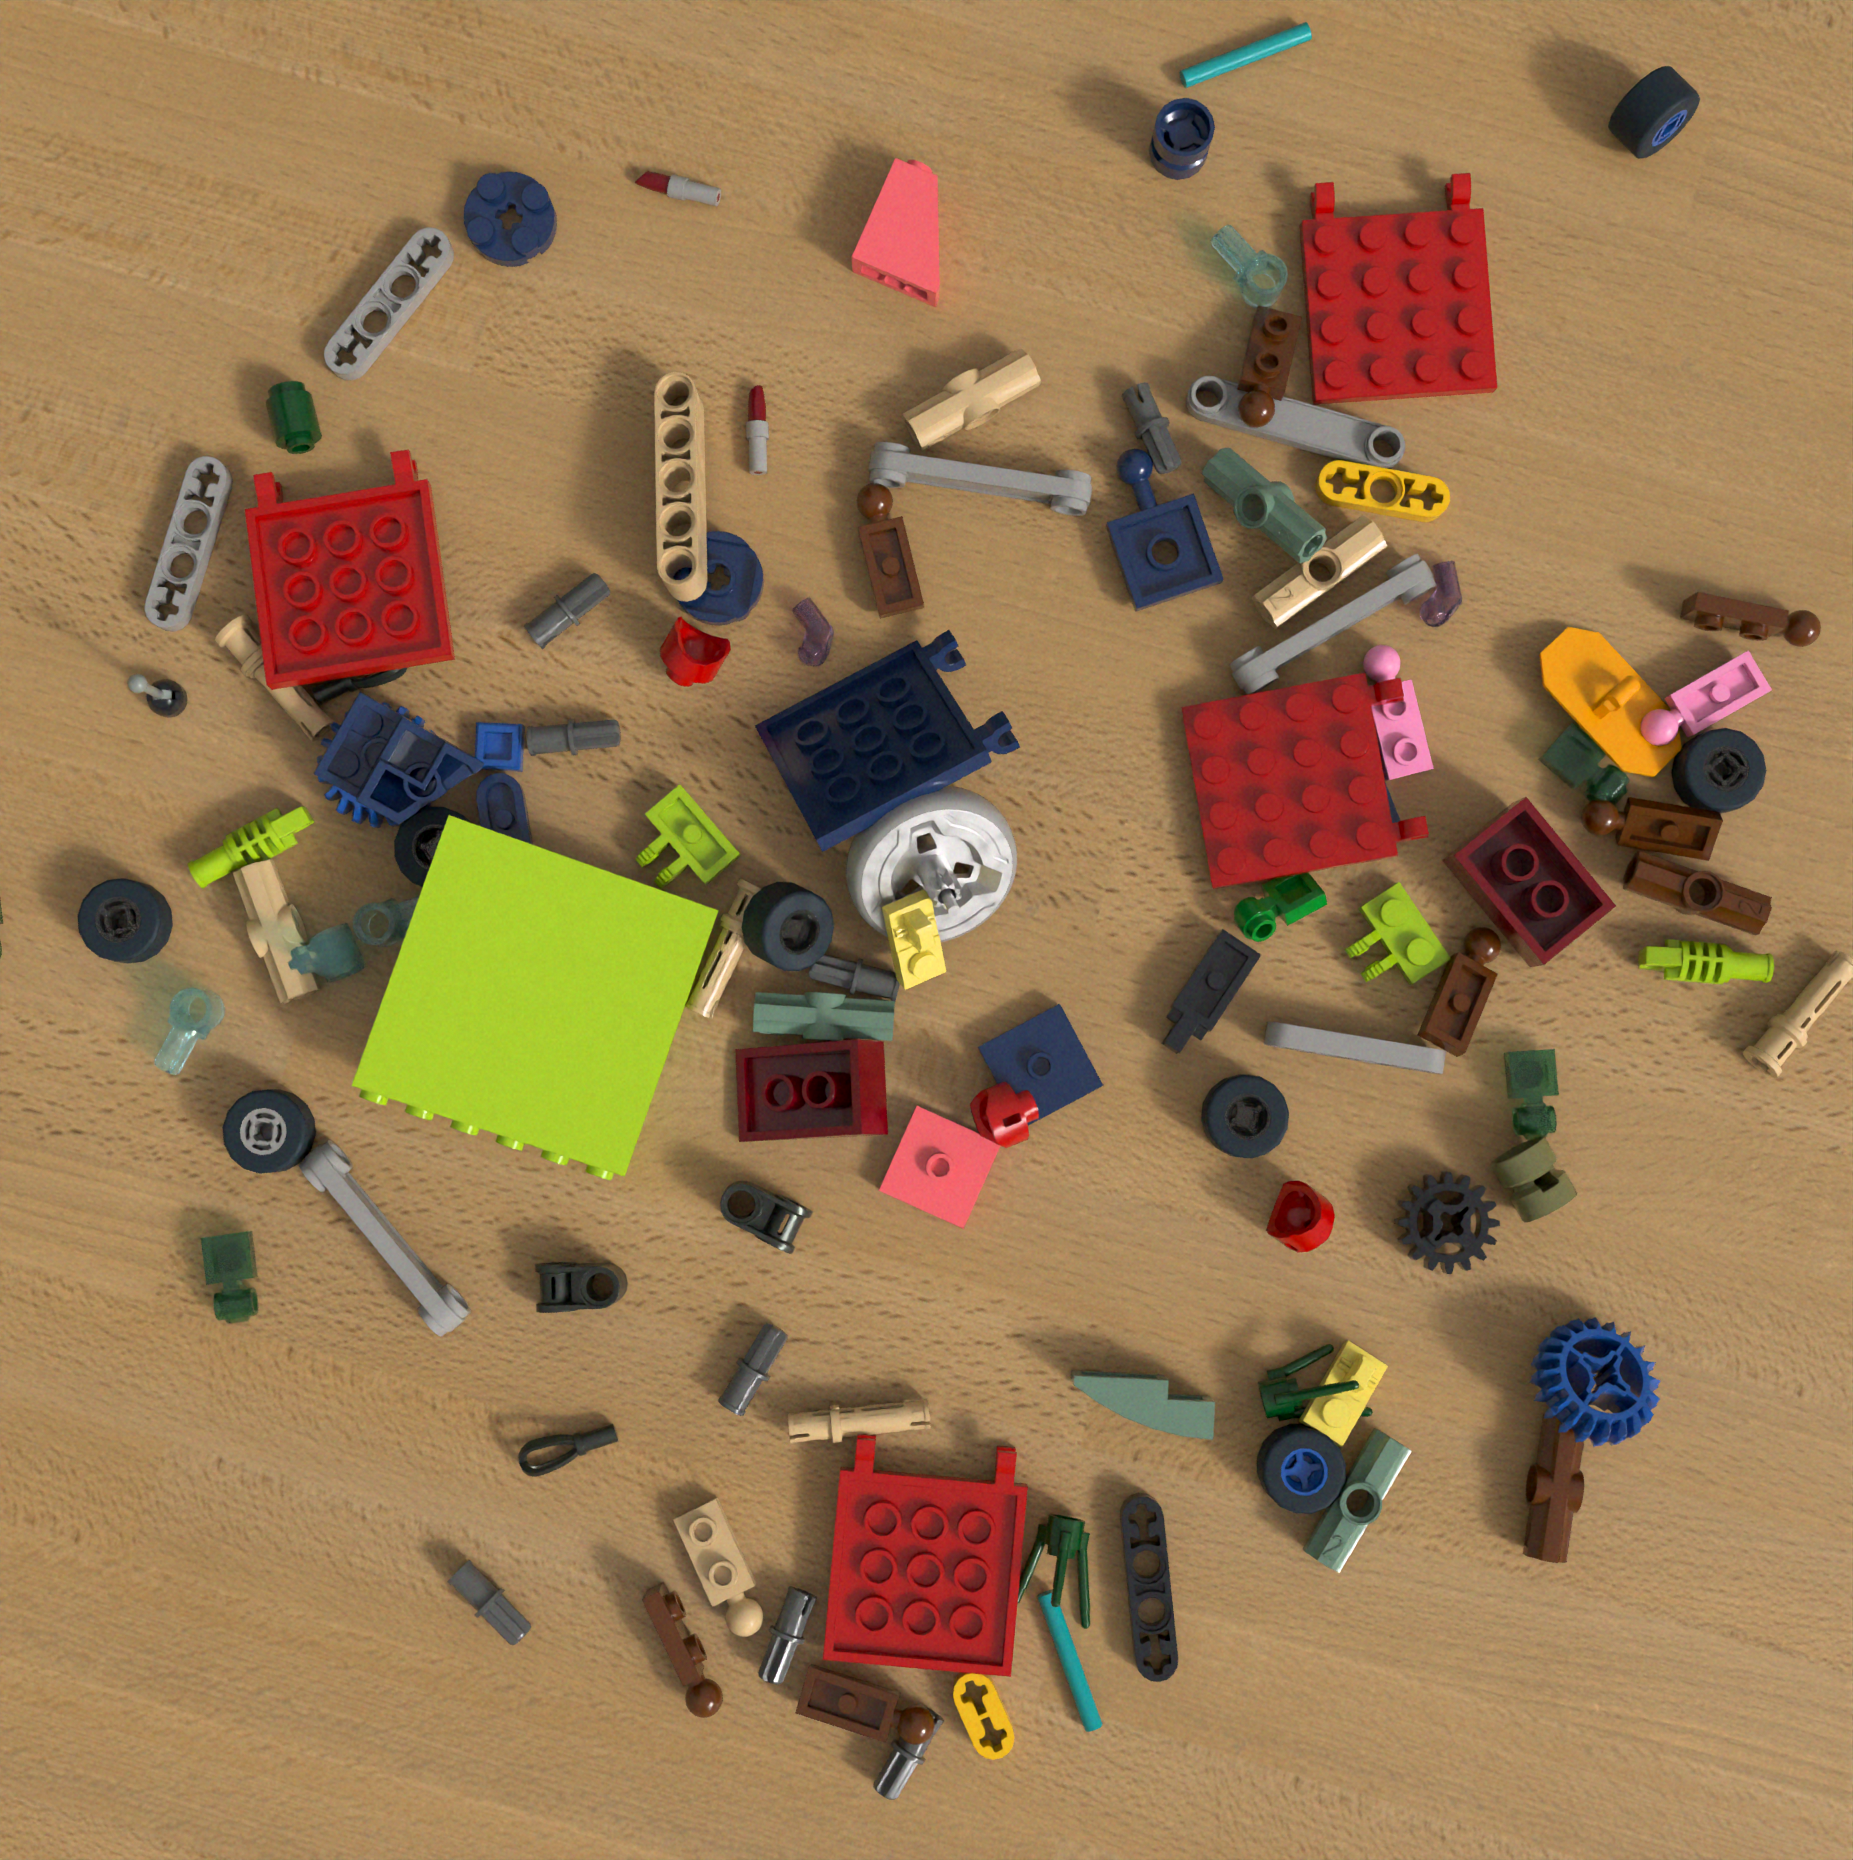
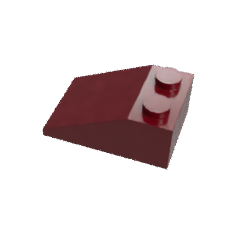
M854 1039L735 1049L739 1142L888 1135L884 1041Z

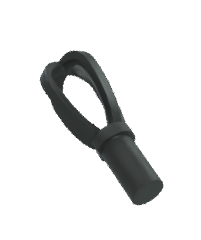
M407 668L383 671L365 678L357 679L356 676L329 680L312 688V692L317 702L321 705L350 691L352 693L358 690V688L375 687L396 680L404 675Z
M610 1424L582 1434L577 1432L573 1435H552L529 1441L521 1448L518 1454L520 1467L526 1475L532 1477L555 1471L574 1460L578 1455L583 1456L587 1454V1451L618 1442L615 1426ZM557 1445L573 1446L566 1454L540 1465H531L527 1461V1455L535 1450Z

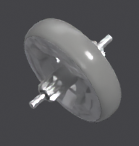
M946 786L937 792L919 796L899 805L880 818L873 826L855 835L846 863V882L849 894L861 917L876 931L888 937L882 907L924 889L932 900L940 942L952 940L984 923L1005 900L1014 882L1017 869L1016 842L1007 820L990 801L970 790ZM955 863L969 864V872L954 874ZM910 879L920 884L910 894L905 895L900 892Z

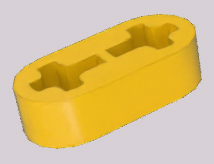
M960 1672L953 1683V1698L972 1744L978 1754L984 1758L992 1760L1003 1758L1012 1749L1015 1737L1012 1722L994 1681L990 1675ZM971 1680L974 1681L976 1686H986L981 1691L982 1702L985 1707L979 1710L971 1696L962 1697V1694L966 1692V1682ZM989 1717L996 1730L1004 1728L1005 1732L1000 1735L1001 1743L999 1745L993 1746L990 1740L982 1742L981 1738L985 1736V1725L982 1719Z

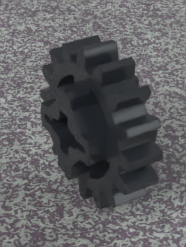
M1442 1171L1440 1181L1437 1183L1432 1175L1426 1174L1423 1176L1425 1187L1421 1189L1410 1184L1407 1188L1413 1196L1411 1201L1399 1200L1397 1203L1398 1206L1406 1210L1405 1217L1394 1219V1224L1406 1228V1233L1397 1238L1398 1242L1401 1244L1412 1243L1413 1247L1409 1251L1408 1257L1412 1260H1417L1424 1255L1423 1267L1433 1271L1438 1262H1440L1442 1272L1446 1274H1452L1454 1263L1456 1262L1462 1270H1471L1469 1258L1473 1256L1484 1261L1487 1257L1481 1249L1484 1243L1495 1245L1497 1242L1494 1237L1488 1234L1489 1228L1500 1226V1221L1489 1218L1487 1213L1497 1205L1495 1201H1482L1480 1199L1486 1190L1483 1185H1476L1469 1189L1470 1177L1461 1174L1456 1182L1453 1183L1452 1173ZM1443 1191H1454L1460 1194L1450 1202H1441L1433 1196ZM1419 1211L1423 1213V1229L1418 1232L1417 1227ZM1442 1213L1454 1214L1450 1220L1454 1226L1451 1232L1443 1229L1439 1230L1443 1226V1222L1439 1218ZM1475 1213L1476 1227L1473 1234L1471 1232V1216ZM1444 1243H1453L1460 1248L1456 1252L1445 1254L1434 1251Z

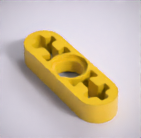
M1343 460L1332 461L1325 465L1315 482V490L1318 497L1330 506L1419 522H1431L1437 519L1447 509L1450 502L1449 489L1439 478ZM1335 473L1342 474V482L1352 485L1357 484L1360 480L1359 476L1366 478L1360 489V499L1354 497L1358 488L1344 487L1340 494L1333 493V485L1326 483V480H1331ZM1376 480H1386L1391 483L1395 491L1394 499L1388 503L1375 501L1370 493L1371 483ZM1405 484L1410 485L1407 492L1408 495L1420 496L1425 489L1432 490L1431 498L1438 500V503H1434L1429 510L1423 509L1424 504L1422 500L1409 498L1405 502V507L1399 505L1405 494Z

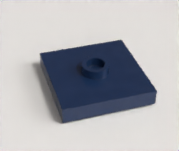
M1060 1004L978 1047L997 1084L1007 1082L1015 1094L1024 1090H1028L1032 1094L1038 1108L1039 1118L1028 1122V1126L1104 1086Z

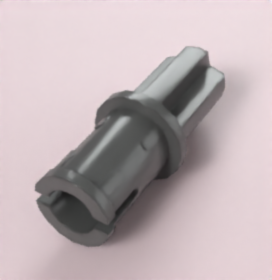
M1148 383L1137 384L1138 396L1142 403L1139 402L1132 386L1122 394V399L1126 402L1137 427L1135 436L1143 441L1156 472L1159 474L1170 473L1182 463L1167 429L1170 422L1167 417H1162Z
M593 573L562 598L556 595L554 597L556 602L531 622L526 623L524 627L541 649H544L549 642L572 624L579 626L580 622L578 619L608 597L610 589L598 574Z
M568 719V724L527 727V744L531 756L571 751V754L574 756L578 755V750L617 747L621 742L620 726L618 721L614 719L575 723L574 719Z
M824 954L823 957L809 968V977L811 979L850 989V994L853 995L856 990L896 1001L900 986L895 972L862 964L863 959L860 958L858 962H853Z
M766 1323L745 1358L737 1360L736 1363L739 1365V1368L723 1395L718 1399V1402L723 1407L737 1415L744 1416L746 1408L762 1381L768 1382L770 1379L768 1371L787 1341L788 1335L782 1329L773 1324Z
M470 1560L447 1581L477 1610L474 1614L476 1618L481 1615L510 1645L517 1644L531 1629L530 1622L502 1595L505 1590L502 1587L497 1590L472 1565Z
M789 1586L775 1626L771 1625L769 1628V1632L773 1635L758 1671V1676L764 1681L779 1685L784 1681L797 1645L803 1644L805 1641L802 1635L817 1599V1596L812 1593Z
M930 1708L927 1709L934 1718L935 1728L928 1741L923 1744L912 1745L900 1737L899 1740L894 1739L891 1743L894 1749L873 1785V1788L880 1795L889 1800L898 1798L917 1764L923 1765L925 1762L923 1755L944 1722V1719Z

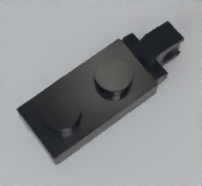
M1224 929L1220 930L1171 1004V1010L1166 1018L1172 1021L1174 1025L1161 1044L1177 1054L1182 1051L1192 1035L1201 1041L1207 1032L1212 1031L1261 957V954Z

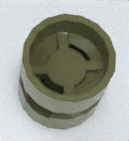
M1542 1135L1513 1147L1490 1164L1501 1185L1504 1188L1513 1189L1514 1193L1510 1200L1523 1222H1530L1544 1217L1561 1208L1577 1196V1191L1566 1172L1554 1168L1557 1157L1545 1136Z

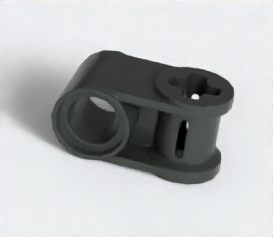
M738 1181L729 1185L724 1191L720 1202L721 1213L728 1222L789 1254L794 1252L795 1246L792 1243L804 1218H810L813 1213L810 1209L787 1197L776 1193L773 1194L747 1181ZM736 1191H746L753 1196L755 1208L748 1215L740 1216L731 1211L728 1201L729 1197ZM789 1214L790 1216L783 1228V1231L781 1233H778V1230L785 1216Z
M550 1262L535 1264V1272L540 1274L541 1302L536 1304V1312L539 1313L602 1309L619 1301L627 1291L628 1282L626 1274L620 1267L612 1263L577 1264V1262ZM598 1273L606 1274L613 1281V1293L609 1298L600 1297L593 1289V1279Z

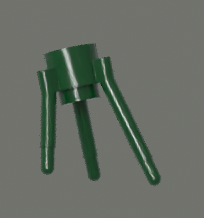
M1327 1344L1283 1367L1267 1370L1268 1380L1259 1381L1258 1387L1266 1418L1278 1416L1280 1422L1300 1418L1306 1408L1299 1407L1303 1406L1302 1400L1356 1390L1359 1388V1383L1356 1380L1299 1390L1296 1378L1286 1379L1287 1376L1332 1353L1334 1347L1331 1344ZM1365 1407L1360 1417L1371 1416L1373 1413L1372 1409Z
M1049 1514L1047 1525H1038L1036 1541L1021 1573L1018 1604L1022 1599L1025 1589H1027L1045 1544H1047V1554L1057 1556L1051 1605L1059 1607L1067 1559H1075L1077 1550L1081 1626L1087 1629L1090 1626L1087 1556L1090 1533L1084 1532V1520Z

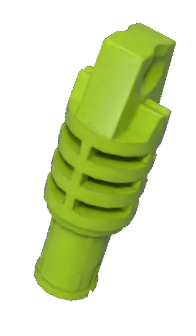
M300 806L285 815L281 814L279 808H275L227 834L226 838L222 840V846L195 861L187 863L189 871L201 888H205L208 884L236 869L255 862L271 859L295 846L298 842L294 834L315 822L308 809L304 806Z
M1666 939L1664 947L1646 946L1639 950L1638 969L1664 972V980L1723 985V983H1727L1730 979H1741L1768 983L1773 977L1774 958L1771 953L1734 952L1731 947L1721 943Z

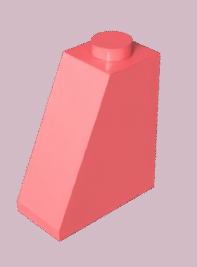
M895 158L851 257L852 271L936 307L939 301L940 289L938 176L932 174V170L922 162L916 160L904 162Z

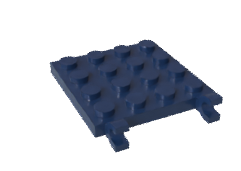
M950 630L940 634L932 643L923 648L916 640L755 725L822 852L873 826L880 818L899 805L919 796L937 792L992 763L989 752L1007 754L1020 748L1017 739L1011 732L1012 726L1003 711L989 718L984 725L974 729L938 674L937 669L944 672H953L966 666L964 658L956 649L959 646Z

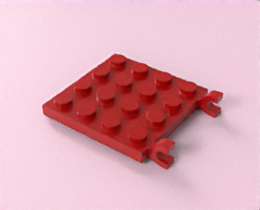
M1471 173L1451 175V183H1446L1444 186L1447 204L1446 211L1334 218L1333 213L1335 206L1334 182L1315 183L1314 192L1310 194L1312 219L1302 220L1299 225L1313 405L1493 393L1498 388L1484 209H1470Z
M409 449L390 452L395 484L283 503L282 485L280 482H275L272 472L253 475L258 507L245 509L265 679L266 685L271 690L455 660L432 487L428 479L418 480L417 463L415 459H411Z
M1364 672L1181 707L1213 889L1398 857L1396 843L1428 838L1429 832L1426 816L1392 823L1372 712L1373 706L1404 701L1401 678L1390 679L1368 686L1366 673Z
M876 1434L858 1435L855 1467H840L823 1660L1011 1677L1028 1490L1026 1483L1014 1482L1017 1457L1016 1448L997 1445L995 1479L993 1481L873 1470Z

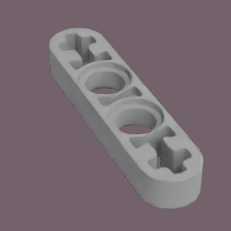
M427 227L416 232L328 341L324 349V358L327 366L337 377L350 381L362 377L450 268L454 260V250L448 237L442 231ZM439 243L438 248L441 255L438 258L430 255L425 260L426 255L422 248L426 244L434 247ZM412 260L418 267L422 266L425 273H427L425 277H421L420 273L413 266L409 265ZM403 275L414 278L416 285L411 295L401 298L392 294V284L395 279ZM373 311H381L387 315V324L378 333H369L365 331L363 326L366 315ZM355 331L359 333L364 341L370 343L367 349L361 342L358 344L352 336ZM341 350L348 353L353 350V355L357 360L353 365L347 362L341 365L342 361L337 355Z
M203 456L196 458L186 470L146 597L144 608L146 617L152 624L165 631L175 632L181 630L188 625L192 618L232 490L233 478L231 472L221 461L214 457ZM213 469V473L219 477V481L217 484L210 483L207 487L205 497L213 502L212 506L209 507L199 500H192L193 495H197L203 499L205 485L199 481L201 474L209 475ZM193 511H203L207 516V525L198 534H189L184 527L187 515ZM181 554H189L194 562L192 572L183 578L174 577L171 572L173 559ZM169 581L179 588H186V591L182 594L175 590L172 604L179 608L176 615L169 614L166 621H164L165 615L159 612V607L161 604L168 605L171 601L173 591L165 587L166 582Z
M1267 1022L1264 1045L1434 1074H1443L1446 1051L1278 1022Z

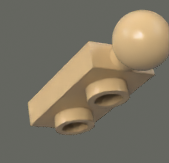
M717 1497L674 1518L673 1521L712 1607L726 1600L729 1605L726 1612L728 1628L738 1636L747 1637L760 1629L763 1622V1611L755 1600L746 1598L744 1591L754 1587L757 1583Z

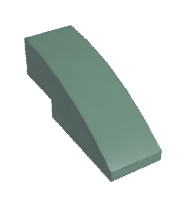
M1071 1370V1381L1074 1386L1097 1403L1124 1418L1155 1430L1183 1437L1213 1440L1215 1401L1210 1396L1168 1394L1169 1380L1165 1375Z

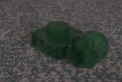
M1573 722L1564 729L1538 759L1572 789L1577 788L1584 779L1587 780V789L1584 791V795L1589 801L1595 799L1608 800L1616 806L1628 792L1626 787L1630 782L1628 776L1614 765L1608 764L1605 768L1598 766L1597 764L1606 754Z
M1555 1049L1505 1052L1504 1061L1508 1099L1524 1098V1103L1521 1104V1107L1513 1108L1512 1111L1514 1133L1516 1136L1523 1135L1526 1140L1536 1139L1540 1136H1545L1546 1138L1549 1133H1555L1557 1126L1554 1107L1552 1105L1546 1106V1103L1543 1102L1544 1096L1559 1095Z
M252 1231L201 1238L206 1285L223 1283V1290L215 1293L213 1300L217 1320H225L227 1324L249 1321L250 1316L257 1315L259 1309L255 1288H247L242 1284L243 1279L258 1277Z

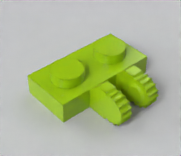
M679 784L645 813L648 819L660 831L661 835L640 852L635 860L641 867L649 865L670 844L680 857L671 865L661 870L654 880L657 886L662 889L683 873L688 866L707 885L741 855Z
M1400 882L1395 883L1358 908L1372 931L1345 949L1348 956L1352 958L1361 955L1379 940L1387 951V956L1365 967L1361 975L1366 982L1374 979L1396 964L1408 984L1411 985L1451 959Z

